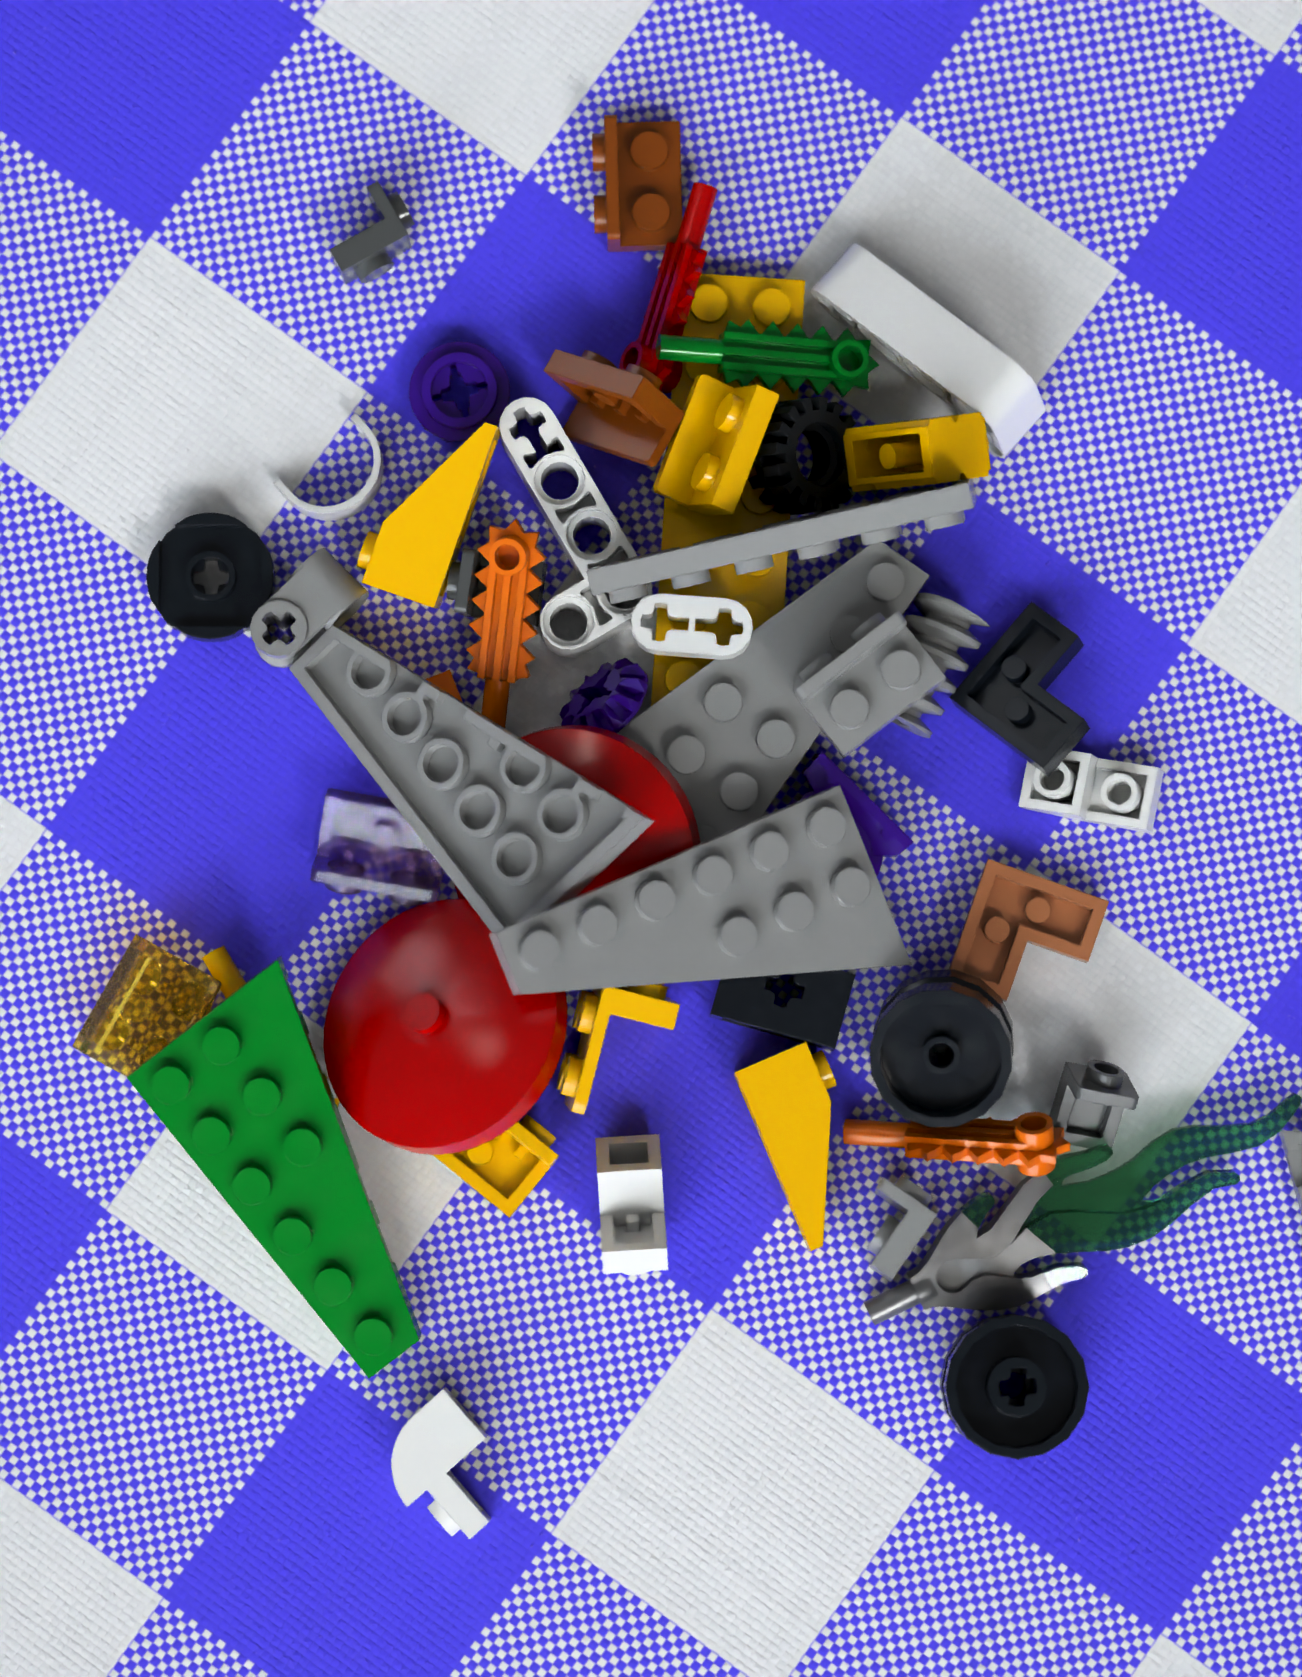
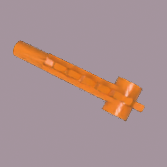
M517 518L506 529L490 525L489 542L477 549L489 562V565L474 575L484 584L487 590L471 599L484 612V615L468 624L481 637V640L466 648L473 656L467 669L477 672V678L485 679L481 714L504 728L506 725L510 683H515L520 678H529L530 673L526 664L536 658L523 645V642L538 634L534 627L526 620V617L541 609L529 595V592L544 584L531 568L547 558L537 548L540 532L524 531Z
M1041 1112L1025 1113L1011 1121L993 1120L991 1117L987 1119L976 1118L956 1127H928L911 1120L910 1123L860 1119H845L843 1127L844 1144L905 1148V1157L923 1158L927 1162L931 1159L950 1160L952 1164L956 1161L975 1162L977 1165L981 1163L1001 1164L1003 1167L1008 1164L1017 1165V1169L1022 1174L1032 1177L1051 1173L1055 1169L1057 1155L1070 1151V1142L1063 1139L1064 1127H1054L1053 1119Z

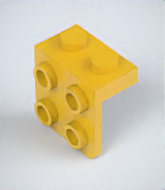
M663 984L600 988L593 989L592 992L581 990L572 1027L576 1028V1031L582 1032L576 1054L565 1052L556 1089L560 1090V1094L565 1095L564 1104L571 1112L583 1115L585 1113L610 1014L674 1030L680 1004L666 997L668 987L663 986Z

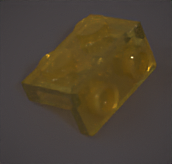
M135 934L72 1047L115 1071L128 1076L133 1070L211 1010L213 1001L222 984L214 977Z

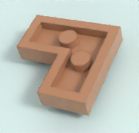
M987 859L948 970L955 969L980 978L1005 1002L1008 999L1027 943L1087 963L1109 901Z

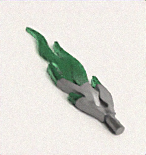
M1293 1092L1267 1115L1249 1123L1189 1125L1172 1128L1149 1142L1139 1153L1121 1166L1087 1181L1062 1184L1063 1180L1068 1176L1093 1168L1107 1161L1113 1155V1150L1107 1143L1060 1155L1056 1158V1166L1051 1173L1038 1177L1026 1176L1016 1186L990 1222L979 1230L980 1224L988 1211L993 1207L995 1200L989 1192H983L975 1196L959 1208L945 1223L924 1258L915 1268L906 1273L909 1278L908 1281L863 1302L874 1325L920 1303L924 1310L945 1306L984 1311L1018 1307L1059 1285L1085 1278L1088 1275V1269L1080 1262L1053 1263L1027 1273L1014 1274V1272L1022 1264L1034 1258L1056 1253L1110 1251L1130 1247L1154 1237L1211 1190L1235 1185L1240 1181V1176L1232 1169L1204 1170L1176 1185L1157 1199L1142 1200L1154 1185L1188 1163L1206 1157L1234 1153L1260 1146L1283 1129L1300 1106L1301 1097Z

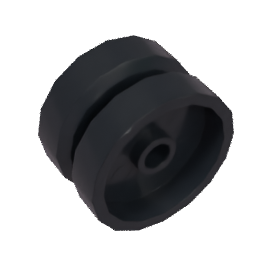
M955 969L927 970L902 981L883 1001L870 1044L871 1076L883 1100L903 1118L928 1127H956L983 1116L1003 1095L1012 1071L1014 1051L1013 1021L1003 1000L980 978ZM938 1043L950 1046L945 1047L941 1054L932 1050V1046Z
M1010 1313L981 1319L959 1334L944 1357L939 1383L944 1410L960 1435L989 1454L1013 1459L1046 1454L1067 1440L1084 1415L1089 1390L1084 1360L1066 1334L1045 1320ZM1011 1372L1019 1374L1024 1383L1022 1392L1013 1398H1009L1010 1395L1002 1393L1000 1390V1381L1010 1379Z

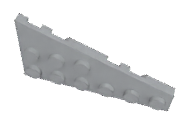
M973 479L952 481V486L935 490L933 486L912 489L884 497L881 502L871 504V501L859 502L830 511L813 513L764 525L761 528L755 529L754 532L727 534L692 544L693 546L685 548L675 547L595 566L586 571L592 596L608 593L610 603L614 604L647 596L646 584L671 578L673 589H680L711 581L709 569L734 563L736 575L773 567L772 554L797 549L799 560H806L835 553L837 549H840L838 539L860 534L863 546L889 541L901 537V534H903L902 524L924 520L926 531L961 524L966 519L964 510L974 508L977 501Z
M882 542L868 545L753 630L750 644L742 654L733 659H714L630 721L617 733L629 738L652 753L675 777L686 794L694 812L701 843L761 818L822 732L796 698V689L804 683L798 676L800 672L826 652H830L834 659H836L855 643L850 638L852 632L875 614L880 612L885 619H888L897 611H900L903 615L928 580L929 574Z
M332 625L289 667L293 675L491 932H495L574 898L654 822L653 819L345 629Z
M840 785L828 788L489 934L513 995L912 965Z

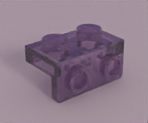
M328 788L324 799L317 855L312 865L310 880L324 883L327 889L340 894H357L362 890L386 894L391 901L402 905L415 906L421 905L424 902H436L444 880L445 871L390 799Z

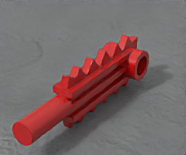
M698 182L693 183L675 244L667 242L639 337L626 347L619 364V369L625 370L628 364H635L650 371L662 381L659 390L663 393H669L675 389L680 381L683 366L681 361L658 360L656 358L657 338L659 334L682 336L685 325L688 322L687 318L692 301L695 298L694 295L708 252L700 247L718 189Z

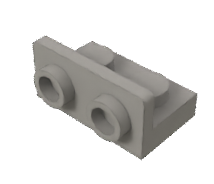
M897 611L888 619H885L880 612L875 614L852 632L850 638L855 643L836 659H834L830 652L824 653L798 675L804 683L796 689L797 700L843 759L946 680L944 673L907 628V620L900 611Z
M902 1175L895 1185L883 1177L877 1185L875 1193L904 1213L905 1216L899 1222L889 1215L867 1246V1249L876 1255L870 1268L889 1282L893 1280L937 1216L936 1213L927 1208L933 1197Z

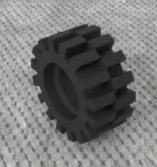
M813 397L780 401L776 404L752 468L755 467L757 475L748 479L752 489L765 488L759 496L764 505L775 504L773 511L780 514L790 513V515L838 509L839 503H847L853 495L848 490L851 486H849L843 435H845V430L852 428L856 422L851 415L840 416L844 407L839 403H827L828 398ZM801 433L807 438L813 455L812 470L808 479L801 473L796 457L797 442Z

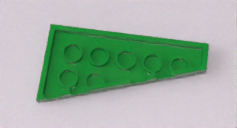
M280 956L127 1076V1079L358 1366L370 1378L418 1342L421 1337V1331L397 1266L390 1257L379 1227L378 1215L372 1200H369L358 1171L359 1165L325 1073H322L308 1036V1027L302 1011L298 1010L287 980L288 974Z

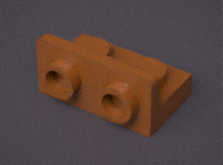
M604 115L605 133H592L593 172L606 171V195H594L595 234L607 233L608 252L665 251L667 242L675 244L683 219L680 121L617 123V115Z

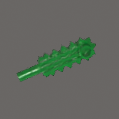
M749 319L741 327L729 320L725 331L719 335V339L659 334L656 343V358L658 360L718 365L717 373L723 374L725 384L737 380L741 387L747 386L756 376L766 389L771 390L780 379H783L792 394L804 381H807L817 396L830 383L843 398L852 387L864 390L869 389L868 373L879 366L869 355L871 340H856L848 328L834 341L823 326L811 338H808L799 324H796L786 336H783L774 321L762 334H759Z

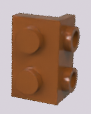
M555 349L543 370L578 401L563 427L570 441L650 467L657 465L685 415V412L659 390L662 381L650 371L635 364H628L626 369L622 370L617 368L608 359L589 350H584L580 357Z

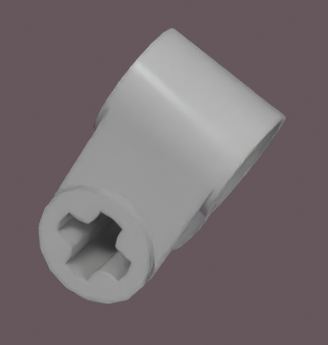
M325 548L319 549L308 557L292 573L287 582L259 607L253 615L250 631L256 651L262 660L271 666L279 668L290 667L332 625L341 627L365 603L369 592ZM274 624L282 629L292 624L290 629L294 640L286 645L278 639L270 645L272 639L268 629Z

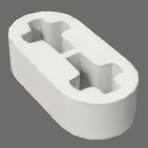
M664 593L652 594L637 604L631 617L632 636L638 646L648 653L662 656L716 660L733 659L745 651L750 644L753 634L752 618L747 609L738 601L728 598ZM655 608L667 609L669 620L689 622L688 630H667L665 640L656 641L652 638L651 629L641 627L642 619L653 618ZM726 612L731 614L732 624L742 626L743 629L742 634L731 635L729 645L721 646L716 644L717 638L714 633L695 631V623H717L719 613Z

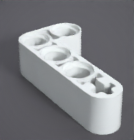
M852 243L811 289V294L829 314L863 340H871L870 345L954 408L957 414L981 412L982 417L985 418L989 451L994 455L1005 458L1046 412L1034 380L1017 362L862 246Z
M523 397L512 401L505 407L500 417V437L506 454L581 580L549 600L545 604L540 616V629L545 645L551 652L561 657L574 658L587 653L630 628L633 610L637 606L636 604L628 609H619L607 600L606 593L592 596L586 571L595 566L636 557L637 554L553 411L545 402L539 399ZM526 418L532 426L542 423L539 427L541 445L547 455L538 462L536 451L528 438L522 436L514 439L518 435L517 422ZM556 448H559V449L561 450V451L553 452ZM535 464L533 468L528 467V465ZM566 471L577 479L578 487L569 498L563 500L553 499L543 491L542 484L545 478L553 472ZM598 525L607 531L610 536V542L602 552L586 554L580 551L574 543L576 533L584 526ZM647 583V596L652 595V583ZM566 610L576 611L586 619L587 628L581 637L573 641H564L554 635L551 630V623L560 612Z

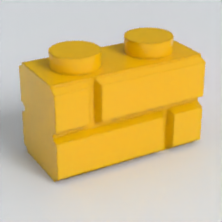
M981 412L847 428L845 435H843L849 486H851L853 492L930 485L988 476L989 469H991L985 418L982 417Z

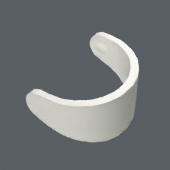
M356 413L350 419L373 449L374 464L368 481L355 496L345 502L331 506H317L301 501L292 493L289 487L285 486L280 479H277L273 483L275 487L300 513L323 521L343 520L365 509L375 498L381 486L384 473L383 457L375 435Z

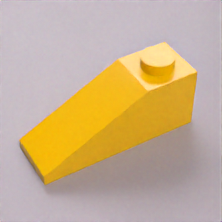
M485 422L382 522L379 534L372 531L368 532L357 561V567L366 570L362 583L423 605L440 609L447 589L451 564L457 560L500 437L498 426Z
M804 1042L738 1070L733 1075L808 1251H813L823 1246L831 1099L827 1089L837 1086L823 1051L820 1050L811 1054L807 1043Z

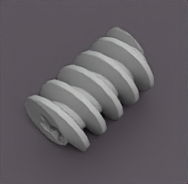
M918 593L913 603L923 616L906 615L904 618L907 620V628L943 673L947 669L966 672L969 665L956 651L959 647L979 649L981 643L968 630L971 624L984 627L990 626L978 615L950 599L930 593ZM946 677L942 684L892 722L916 735L930 738L932 732L922 722L920 717L923 713L942 716L945 710L932 695L935 691L954 694L957 688Z

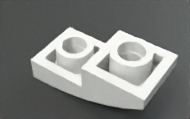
M1071 750L1049 777L1027 761L1018 806L1055 816L1152 833L1164 771L1159 767L1095 757L1091 753Z

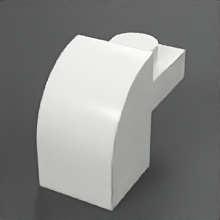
M660 1135L595 1138L603 1274L623 1273L635 1276L648 1273L649 1271L668 1270Z
M446 1387L417 1411L401 1429L392 1452V1477L396 1490L406 1507L427 1490L435 1499L427 1508L440 1525L451 1536L461 1529L471 1539L490 1522L491 1517L452 1474L450 1469L478 1446L488 1435Z

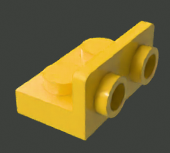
M706 374L696 376L682 410L685 412V415L671 438L653 484L654 492L706 516L734 514L780 395L758 384L734 388Z

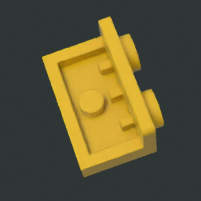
M526 1115L520 1123L517 1122L504 1133L487 1143L457 1153L433 1155L509 1218L559 1157L550 1149L556 1138L529 1115Z

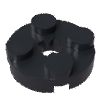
M201 513L186 517L177 523L176 527L169 531L162 541H158L150 554L146 578L151 601L165 622L188 638L203 642H221L236 638L245 631H250L253 615L259 607L274 595L276 575L271 554L257 533L235 517L220 513ZM217 561L220 572L229 573V581L227 584L219 585L216 594L208 595L203 585L194 584V574L205 572L206 562Z

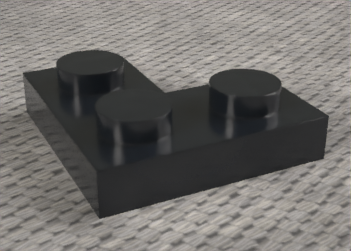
M1031 602L949 698L956 708L1049 777L1090 729L1085 719L1046 691L1084 645L1078 635Z

